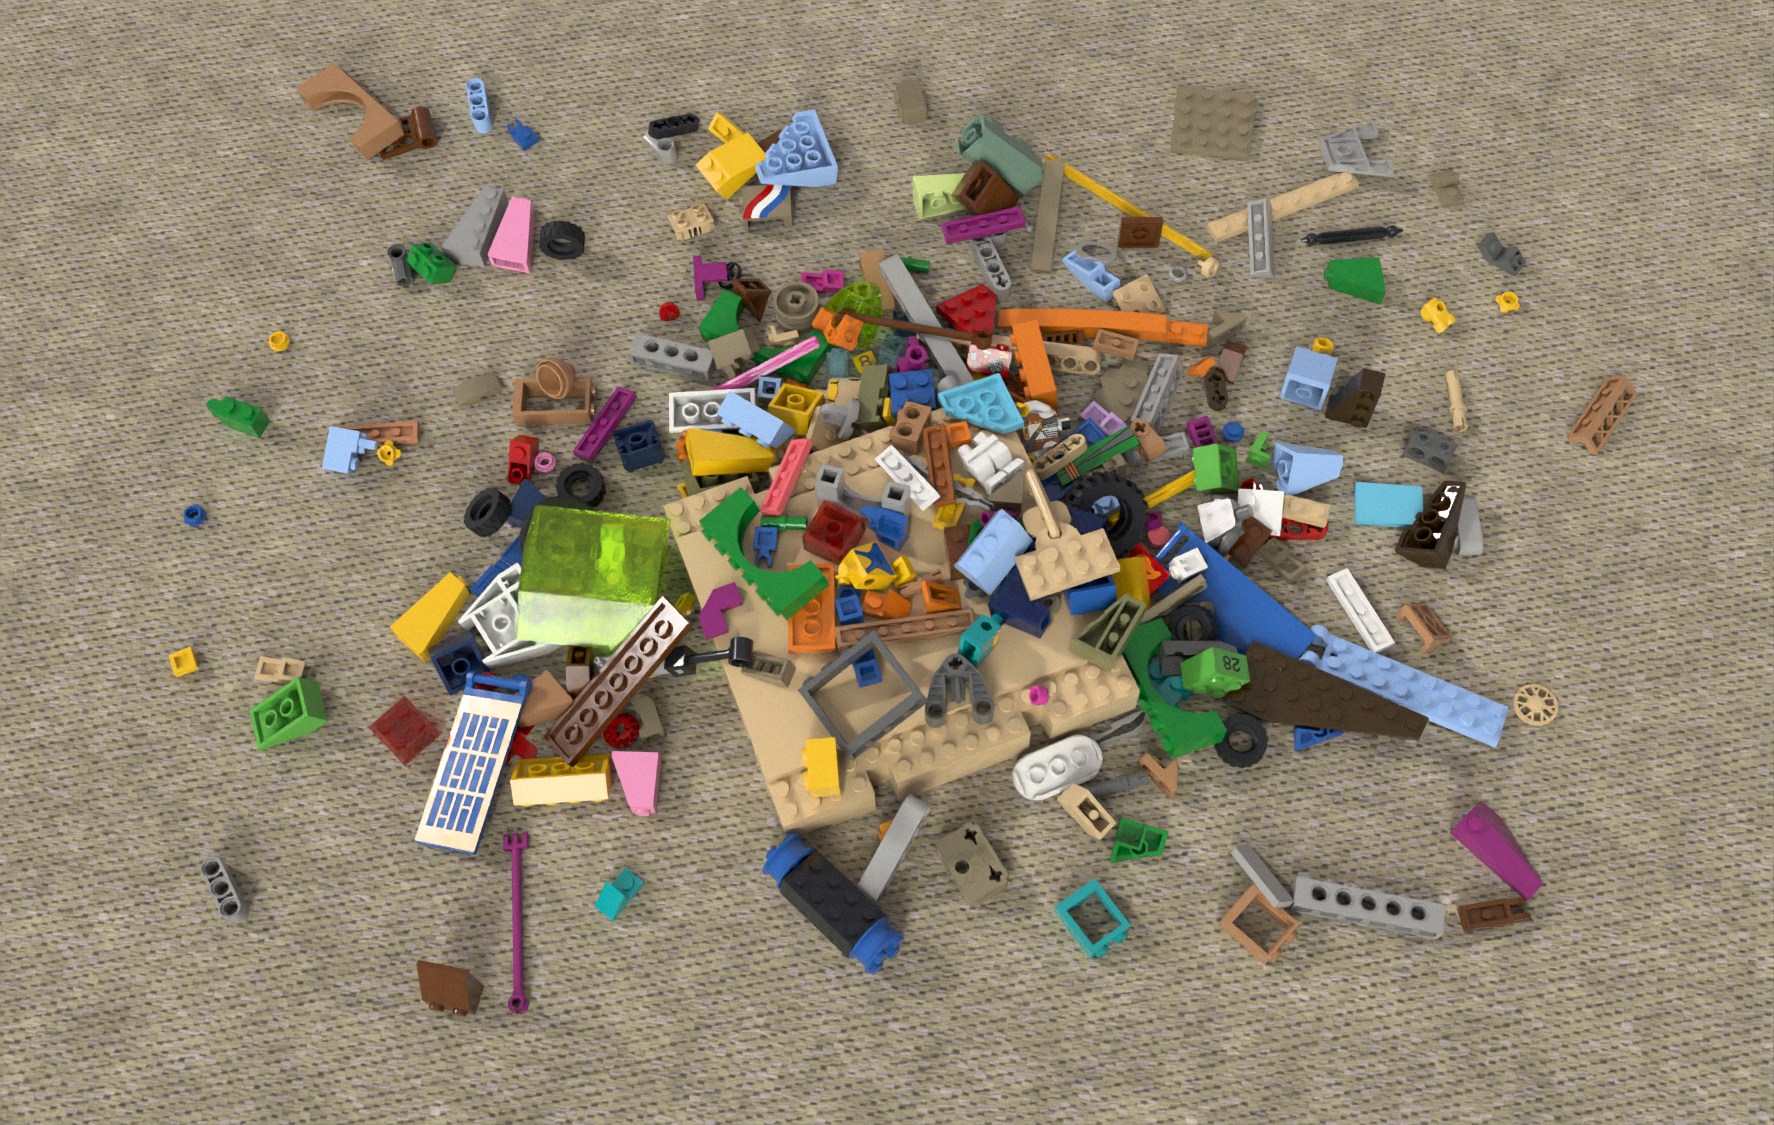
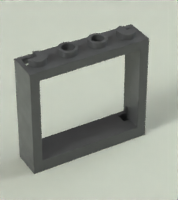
M874 631L862 635L857 644L852 648L849 647L843 650L838 659L833 663L830 662L824 665L819 674L805 680L802 687L798 689L830 735L835 737L838 746L852 761L929 702ZM876 645L912 693L847 744L812 695Z

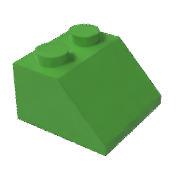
M1220 444L1193 448L1192 462L1196 474L1194 484L1197 491L1206 494L1238 493L1240 486L1236 449Z

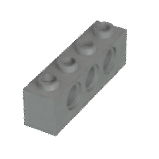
M636 333L628 352L630 362L633 365L709 383L716 367L710 348L695 347L689 343L682 344L668 338L653 337L650 334Z

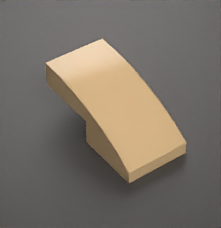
M260 656L254 676L255 680L288 684L298 676L302 677L306 661L285 657L279 660Z

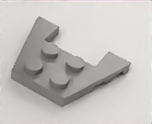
M1374 120L1368 121L1362 127L1359 125L1354 126L1351 131L1345 133L1340 131L1320 138L1319 147L1328 171L1393 177L1394 169L1390 159L1368 161L1360 141L1362 139L1377 138L1378 129Z

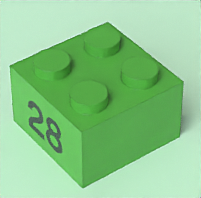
M1211 647L1180 663L1183 689L1194 691L1195 694L1211 695L1212 698H1220L1225 693L1231 690H1238L1242 685L1250 682L1246 655Z

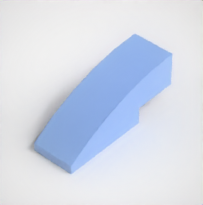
M1076 249L1062 259L1071 273L1092 293L1106 303L1114 298L1112 292L1121 288L1120 280L1105 271L1103 263L1077 257L1075 254Z

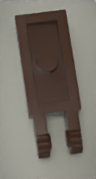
M1524 897L1509 900L1504 898L1462 905L1457 908L1464 932L1511 925L1531 919L1529 912L1512 915L1510 909L1525 905L1526 900Z

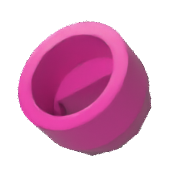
M1033 686L1029 694L1030 702L1033 705L1046 704L1050 698L1048 689L1043 686Z

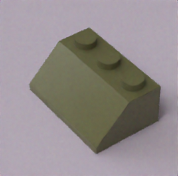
M689 459L682 461L688 496L746 476L749 479L754 494H757L759 479L756 472L693 476Z

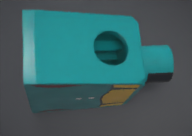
M994 614L991 618L981 615L961 635L957 653L963 655L976 669H978L997 645L1002 626L1004 625L1002 617Z

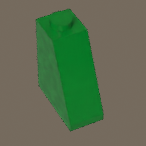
M1379 257L1329 260L1327 268L1324 269V280L1328 281L1329 289L1374 303H1382L1386 289Z

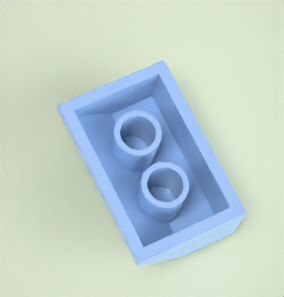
M731 391L728 392L717 411V414L723 417L721 422L730 427H733L734 424L739 426L740 433L749 438L751 435L758 438L756 442L766 448L769 445L778 448L796 431L782 420Z
M1001 509L993 515L954 564V567L990 596L1015 565L1014 557L1023 555L1033 540L1020 523Z

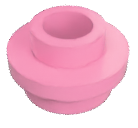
M542 452L536 456L534 465L538 472L549 473L555 468L556 460L552 454Z

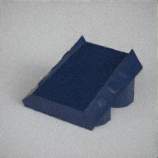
M648 420L613 432L623 467L628 472L633 473L634 470L656 463L662 464L665 453L654 421Z

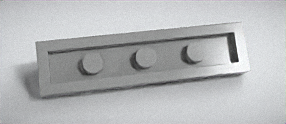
M1158 354L1132 416L1131 423L1134 420L1143 419L1159 435L1185 372L1179 355Z

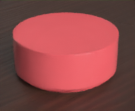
M1164 526L1149 530L1147 541L1152 547L1160 549L1170 539V532Z

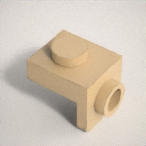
M774 325L770 326L771 334H767L770 346H774L775 349L786 348L800 343L797 330L776 334Z

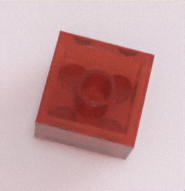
M823 501L802 536L804 550L840 565L847 554L857 547L864 535L865 519Z
M405 696L369 726L374 735L404 766L440 736L436 728Z

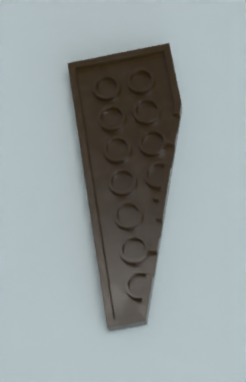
M1252 640L1246 653L1250 682L1242 685L1238 690L1227 692L1223 703L1266 723L1299 725L1316 729L1349 733L1357 732L1366 735L1374 734L1416 741L1420 740L1429 720V717Z

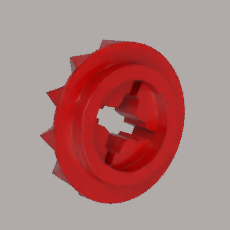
M625 712L618 714L604 730V740L614 748L629 747L639 736V724L633 715H628ZM623 723L624 729H626V731H622L621 735H619L618 737V733L614 729L619 728L620 725Z

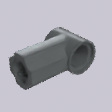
M393 244L388 248L387 254L391 261L395 283L397 286L402 287L411 285L414 279L411 266L407 262L408 253L402 244Z

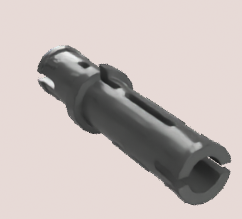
M1142 770L1128 776L1122 774L1117 779L1088 786L1085 789H1088L1095 799L1119 792L1128 793L1130 789L1149 785L1150 782L1149 778L1141 779L1147 776L1146 770Z

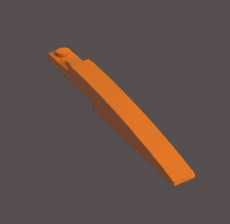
M999 309L997 329L1012 330V325L1037 319L1040 332L1044 334L1083 330L1084 338L1095 339L1098 330L1102 329L1139 340L1205 347L1208 333V324L1167 320V315L1087 309Z

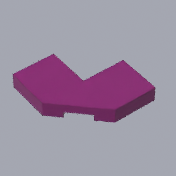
M735 582L713 589L698 618L706 640L729 633L722 612L743 605Z

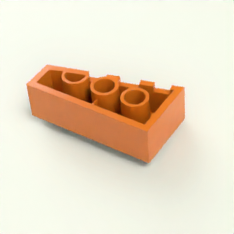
M1037 319L1012 325L1013 334H1009L1012 347L1016 346L1017 351L1014 352L1016 364H1020L1021 367L1019 375L1021 382L1025 383L1023 389L1026 400L1040 401L1049 405L1051 409H1055L1056 413H1058L1057 390Z

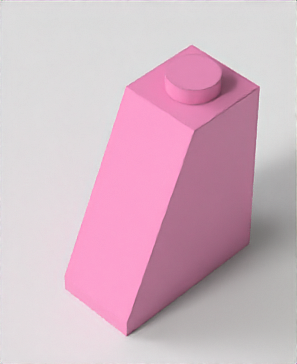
M612 751L611 756L632 812L643 817L649 816L650 813H656L662 761L659 753Z

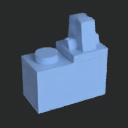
M330 426L322 469L354 474L359 465L357 455L365 454V449L378 451L379 442L367 440L368 434L360 431Z

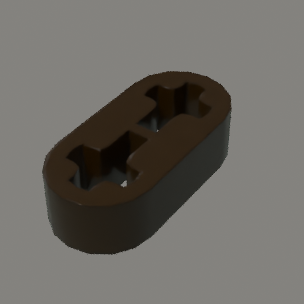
M1213 370L1207 373L1204 380L1208 406L1212 410L1221 411L1228 402L1225 378L1221 372ZM1211 378H1215V381H1218L1216 388H1214V383L1210 382ZM1216 394H1218L1219 400H1222L1221 404H1217V401H1214Z

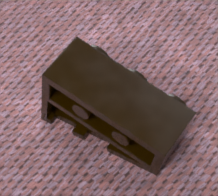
M1363 368L1349 380V384L1345 387L1341 386L1338 393L1329 396L1324 418L1348 423L1357 428H1367L1381 396L1386 373Z

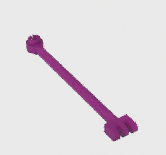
M528 832L522 833V842H519L518 833L513 834V843H510L509 834L503 835V850L505 852L511 851L513 991L512 996L508 1000V1008L516 1015H518L517 1008L513 1006L515 1000L521 999V1004L518 1006L520 1014L525 1013L529 1007V1001L523 992L521 850L529 849Z

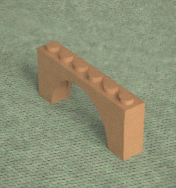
M334 63L296 88L303 102L313 111L325 105L338 102L354 103L366 109L363 123L349 137L355 150L366 161L404 135L401 128L403 124L397 116L393 117L386 106L382 107L375 96L371 97L365 87L361 88L354 77L350 78L344 68L340 69Z

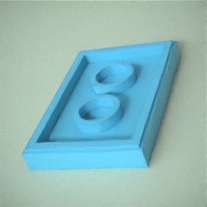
M1355 482L1354 484L1355 524L1410 528L1416 520V514L1423 512L1421 486Z

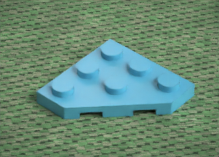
M999 373L938 393V400L947 416L1000 434L1024 428V421Z

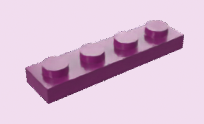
M1018 206L942 223L941 230L946 245L1024 228L1026 221L1021 207Z
M621 387L616 388L572 451L576 457L593 462L636 400L635 392Z

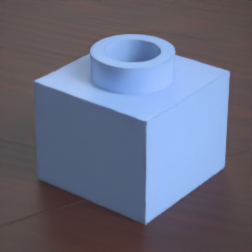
M760 376L758 401L771 402L781 388V379ZM772 389L774 393L766 394V391Z

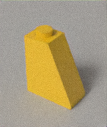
M1145 557L1117 560L1120 565V571L1111 574L1116 584L1117 600L1127 594L1147 604L1145 609L1147 611L1151 608Z

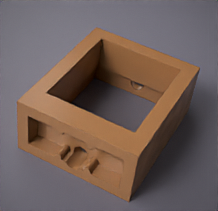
M1252 884L1222 918L1219 926L1265 965L1269 960L1274 962L1281 955L1283 950L1280 947L1285 941L1290 944L1299 934L1296 928L1300 923L1284 909L1273 908L1258 887ZM1253 901L1286 929L1267 953L1233 924Z

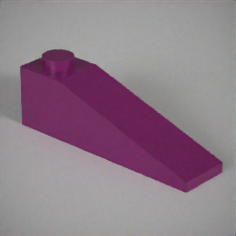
M1480 801L1450 832L1453 837L1522 898L1524 897L1526 901L1543 885L1500 816L1484 802Z

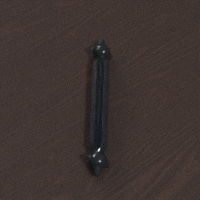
M1391 225L1387 228L1380 226L1321 232L1318 235L1310 233L1302 238L1301 242L1315 245L1316 243L1331 244L1382 239L1386 236L1393 238L1403 232V229Z

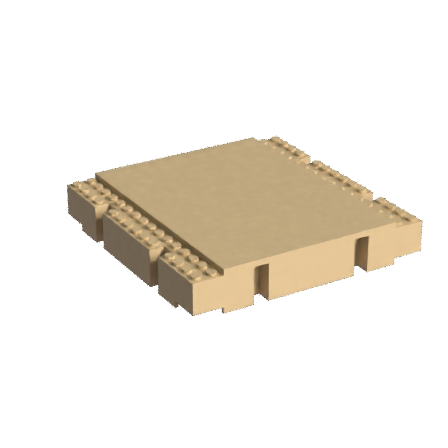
M943 408L932 411L930 427L942 423L949 425L963 421L947 416ZM967 422L972 439V444H968V446L972 450L977 447L973 439L980 432L985 433L989 437L994 434L998 441L1008 447L1012 461L1017 458L1024 461L1021 514L1017 517L1018 520L1028 509L1038 505L1034 496H1028L1026 493V473L1029 469L1034 471L1035 469L1016 430L1000 434ZM892 426L809 454L782 513L792 517L807 516V531L787 530V532H781L779 530L777 552H770L773 566L768 567V559L764 558L760 561V567H757L755 557L759 551L753 550L755 527H761V516L763 514L759 512L746 529L743 539L744 556L755 567L769 572L788 571V565L806 564L810 560L814 564L834 563L836 576L838 575V568L842 560L853 548L877 541L890 565L900 556H908L917 576L920 575L922 577L940 569L945 579V583H941V585L957 588L962 607L961 610L973 608L975 620L981 615L991 618L994 614L999 615L1004 620L997 645L977 669L981 672L995 705L994 718L989 724L985 725L978 724L973 719L968 682L964 683L966 701L958 704L951 702L950 684H945L947 702L946 722L943 726L932 728L927 725L924 705L854 761L850 760L837 744L841 795L812 798L810 791H806L803 772H807L808 767H804L801 748L806 747L805 740L832 738V736L798 689L802 687L805 680L819 674L824 665L830 662L833 663L838 659L842 651L838 652L836 643V652L789 654L788 620L786 621L782 615L777 617L766 604V600L762 601L756 594L755 590L757 588L753 584L749 586L743 580L741 570L735 571L727 561L730 558L726 554L721 556L714 547L716 543L713 540L709 542L700 532L703 528L699 520L740 487L755 501L759 510L769 489L754 494L749 479L746 476L663 505L670 530L696 600L700 604L701 611L713 589L735 582L743 605L722 612L729 633L711 639L715 650H727L730 647L731 639L734 637H747L754 641V653L789 659L796 667L790 685L786 688L743 675L741 673L742 668L730 665L728 663L729 659L719 660L748 739H751L757 763L785 837L790 832L804 835L830 824L835 826L876 810L873 787L884 782H891L898 801L906 799L909 794L914 796L1027 753L1031 735L1029 728L1041 724L1049 743H1053L1090 729L1093 724L1135 709L1140 690L1122 654L1112 671L1109 672L1069 651L1071 638L1087 628L1089 623L1099 618L1104 613L1103 610L1071 616L1063 591H1059L1054 594L1058 595L1061 600V609L1057 614L1053 615L1052 625L1040 633H1034L1032 620H1023L1016 616L1018 607L1027 601L1023 594L1026 589L1019 572L1007 573L990 596L987 594L984 598L973 597L972 599H967L964 595L966 587L963 585L964 579L950 581L944 545V530L933 527V520L939 509H935L933 504L922 511L911 500V514L908 520L909 538L900 552L879 542L875 532L869 527V522L818 509L815 480L821 464L844 469L845 482L853 491L867 497H883L887 482L895 481L881 468L875 458L892 445V439L889 438ZM924 441L918 455L897 450L927 465ZM961 446L949 447L953 474H961V477L966 479L972 478L963 469V462L958 456V449ZM780 465L768 469L771 484ZM913 466L922 477L929 479L928 475ZM976 480L974 491L982 495L986 500L989 495L985 493V489L982 486L978 485ZM1043 488V491H1044V493H1045V495H1046V498H1047L1048 502H1050V500H1049V498H1048V496H1047V494H1046V492H1045V490H1044V488ZM966 504L958 526L971 525L974 520L980 519L981 513L988 511L979 507L970 508ZM1030 536L1033 542L1023 554L1036 550V538ZM835 580V600L838 599V589L841 587L838 585L837 580ZM893 582L886 590H869L887 595L888 590L892 589L899 594ZM858 589L861 594L858 598L861 608L868 589ZM921 592L905 598L912 603L909 617L926 615ZM1047 601L1045 606L1050 607L1053 601ZM835 605V626L838 627L841 624ZM863 615L865 623L882 621L878 618ZM961 635L886 646L927 698L932 676L950 654L958 652ZM877 646L872 649L883 682L859 688L851 664L812 695L847 744L912 693ZM755 661L754 666L752 668L753 670L756 669L759 661ZM766 663L764 664L762 672H764L765 667L767 665ZM776 666L773 667V670L771 672L772 674L774 673ZM953 666V669L957 670L958 666ZM1033 686H1043L1048 689L1050 698L1046 704L1033 705L1030 702L1029 694ZM981 707L978 711L985 714L989 712V709ZM932 711L930 715L938 717L941 713L939 711Z

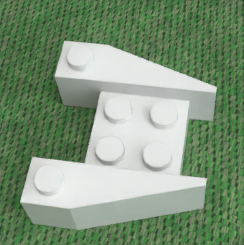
M518 563L498 574L458 621L466 631L475 626L477 627L493 653L482 660L490 669L549 654L569 641L552 616L535 627H532L516 600L535 587Z

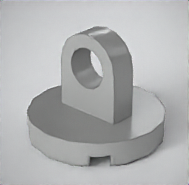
M850 397L844 407L835 404H824L820 408L819 417L827 423L838 425V438L848 440L854 430L851 425L858 418L860 403L858 399Z

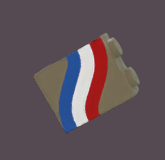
M789 185L742 186V195H739V205L743 207V211H739L740 223H744L745 231L749 230V221L784 219L785 228H793L792 195Z

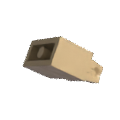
M1072 784L1057 798L1061 806L1077 821L1088 835L1099 840L1116 824L1114 819L1088 789Z

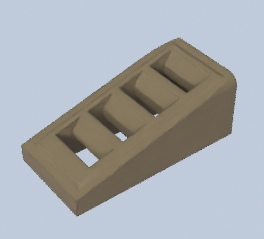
M753 652L751 666L742 667L741 673L788 688L796 667L789 659ZM755 661H759L756 669L753 670L752 668L754 666ZM766 663L767 665L765 667L764 672H762L764 664ZM776 666L775 671L772 674L771 672L773 670V667Z

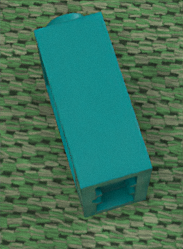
M1095 878L1055 907V914L1089 959L1095 955L1097 958L1102 957L1110 950L1108 948L1109 945L1115 941L1119 944L1129 936L1127 932L1131 927L1130 923ZM1096 895L1118 923L1119 927L1092 945L1069 913Z

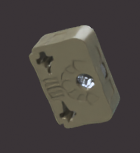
M969 822L938 840L936 846L937 856L967 905L971 907L978 906L1007 888L1009 874L977 823L973 825ZM969 835L971 838L975 836L974 842L970 839L966 840V836ZM958 867L967 868L966 873H958ZM991 874L996 878L1000 876L999 882L996 880L991 881Z

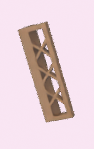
M1626 376L1606 378L1568 434L1567 438L1571 443L1584 442L1592 455L1599 453L1637 396L1636 391ZM1624 389L1628 394L1625 400H1623ZM1616 403V413L1613 415V406ZM1606 418V428L1603 430V421ZM1596 433V443L1594 444L1592 437Z

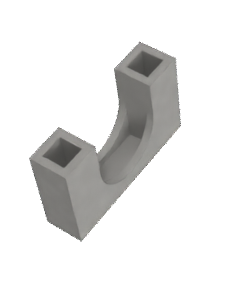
M821 464L815 480L818 509L870 522V518L861 515V509L865 506L879 507L900 513L908 517L909 520L911 514L910 486L888 481L882 498L867 497L848 487L845 482L844 469Z

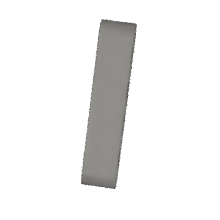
M909 794L902 803L857 885V888L876 906L886 892L931 809L930 805L912 794Z

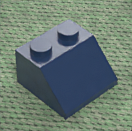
M471 630L428 649L430 659L449 695L465 689L466 677L469 671H477L479 674L490 673L489 668L482 661L484 657Z

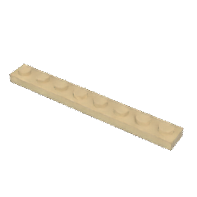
M1339 172L1269 199L1272 206V221L1356 189L1359 186V182L1353 173ZM1248 208L1207 224V229L1216 243L1248 231Z

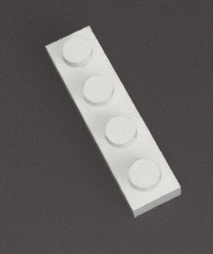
M892 445L875 458L881 468L896 483L910 486L911 500L922 511L940 498L937 491Z
M1348 568L1328 576L1326 579L1327 583L1368 648L1374 653H1379L1393 647L1395 644L1394 640Z

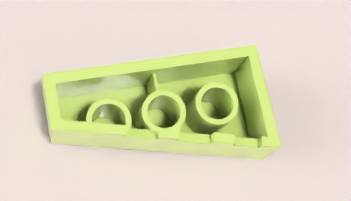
M965 173L912 176L913 202L919 220L966 209L951 196Z

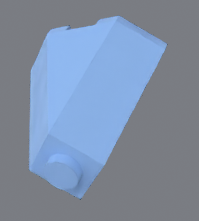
M1283 442L1275 443L1272 467L1273 470L1278 471L1280 480H1277L1276 484L1279 491H1284L1285 494L1293 496L1339 477L1343 466V455L1328 449Z

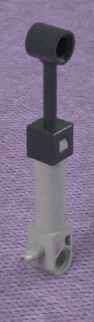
M734 637L731 639L730 647L727 650L700 654L687 645L676 646L651 676L672 674L675 677L696 674L697 663L729 659L728 663L734 667H750L752 664L754 641L747 637ZM611 656L595 658L592 679Z

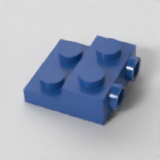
M932 369L889 374L894 418L897 417L899 409H903L906 401L931 407L932 411L937 410Z

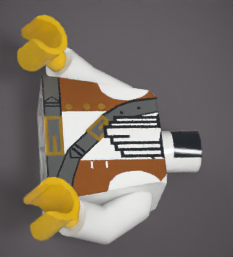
M1037 400L1015 403L1017 407H1020L1018 411L1024 421V428H1021L1023 447L1031 463H1033L1054 448L1055 444L1060 443L1059 432L1071 430L1069 417L1057 419L1054 409Z

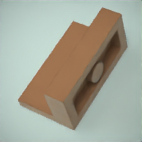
M1099 329L1092 350L1133 361L1137 355L1139 339Z

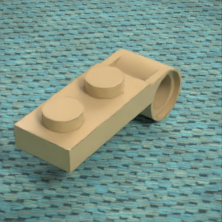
M1284 494L1282 518L1325 528L1330 505Z

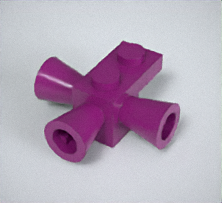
M917 336L908 337L906 357L897 358L896 373L929 369L928 362L925 361L927 352L923 348L922 343H918Z

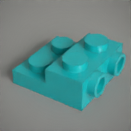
M1154 659L1147 667L1148 676L1153 688L1167 703L1180 709L1178 704L1182 700L1186 702L1193 691L1183 689L1182 675H1161L1159 662Z

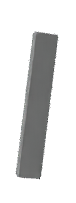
M1268 198L1247 202L1251 278H1275L1271 203Z

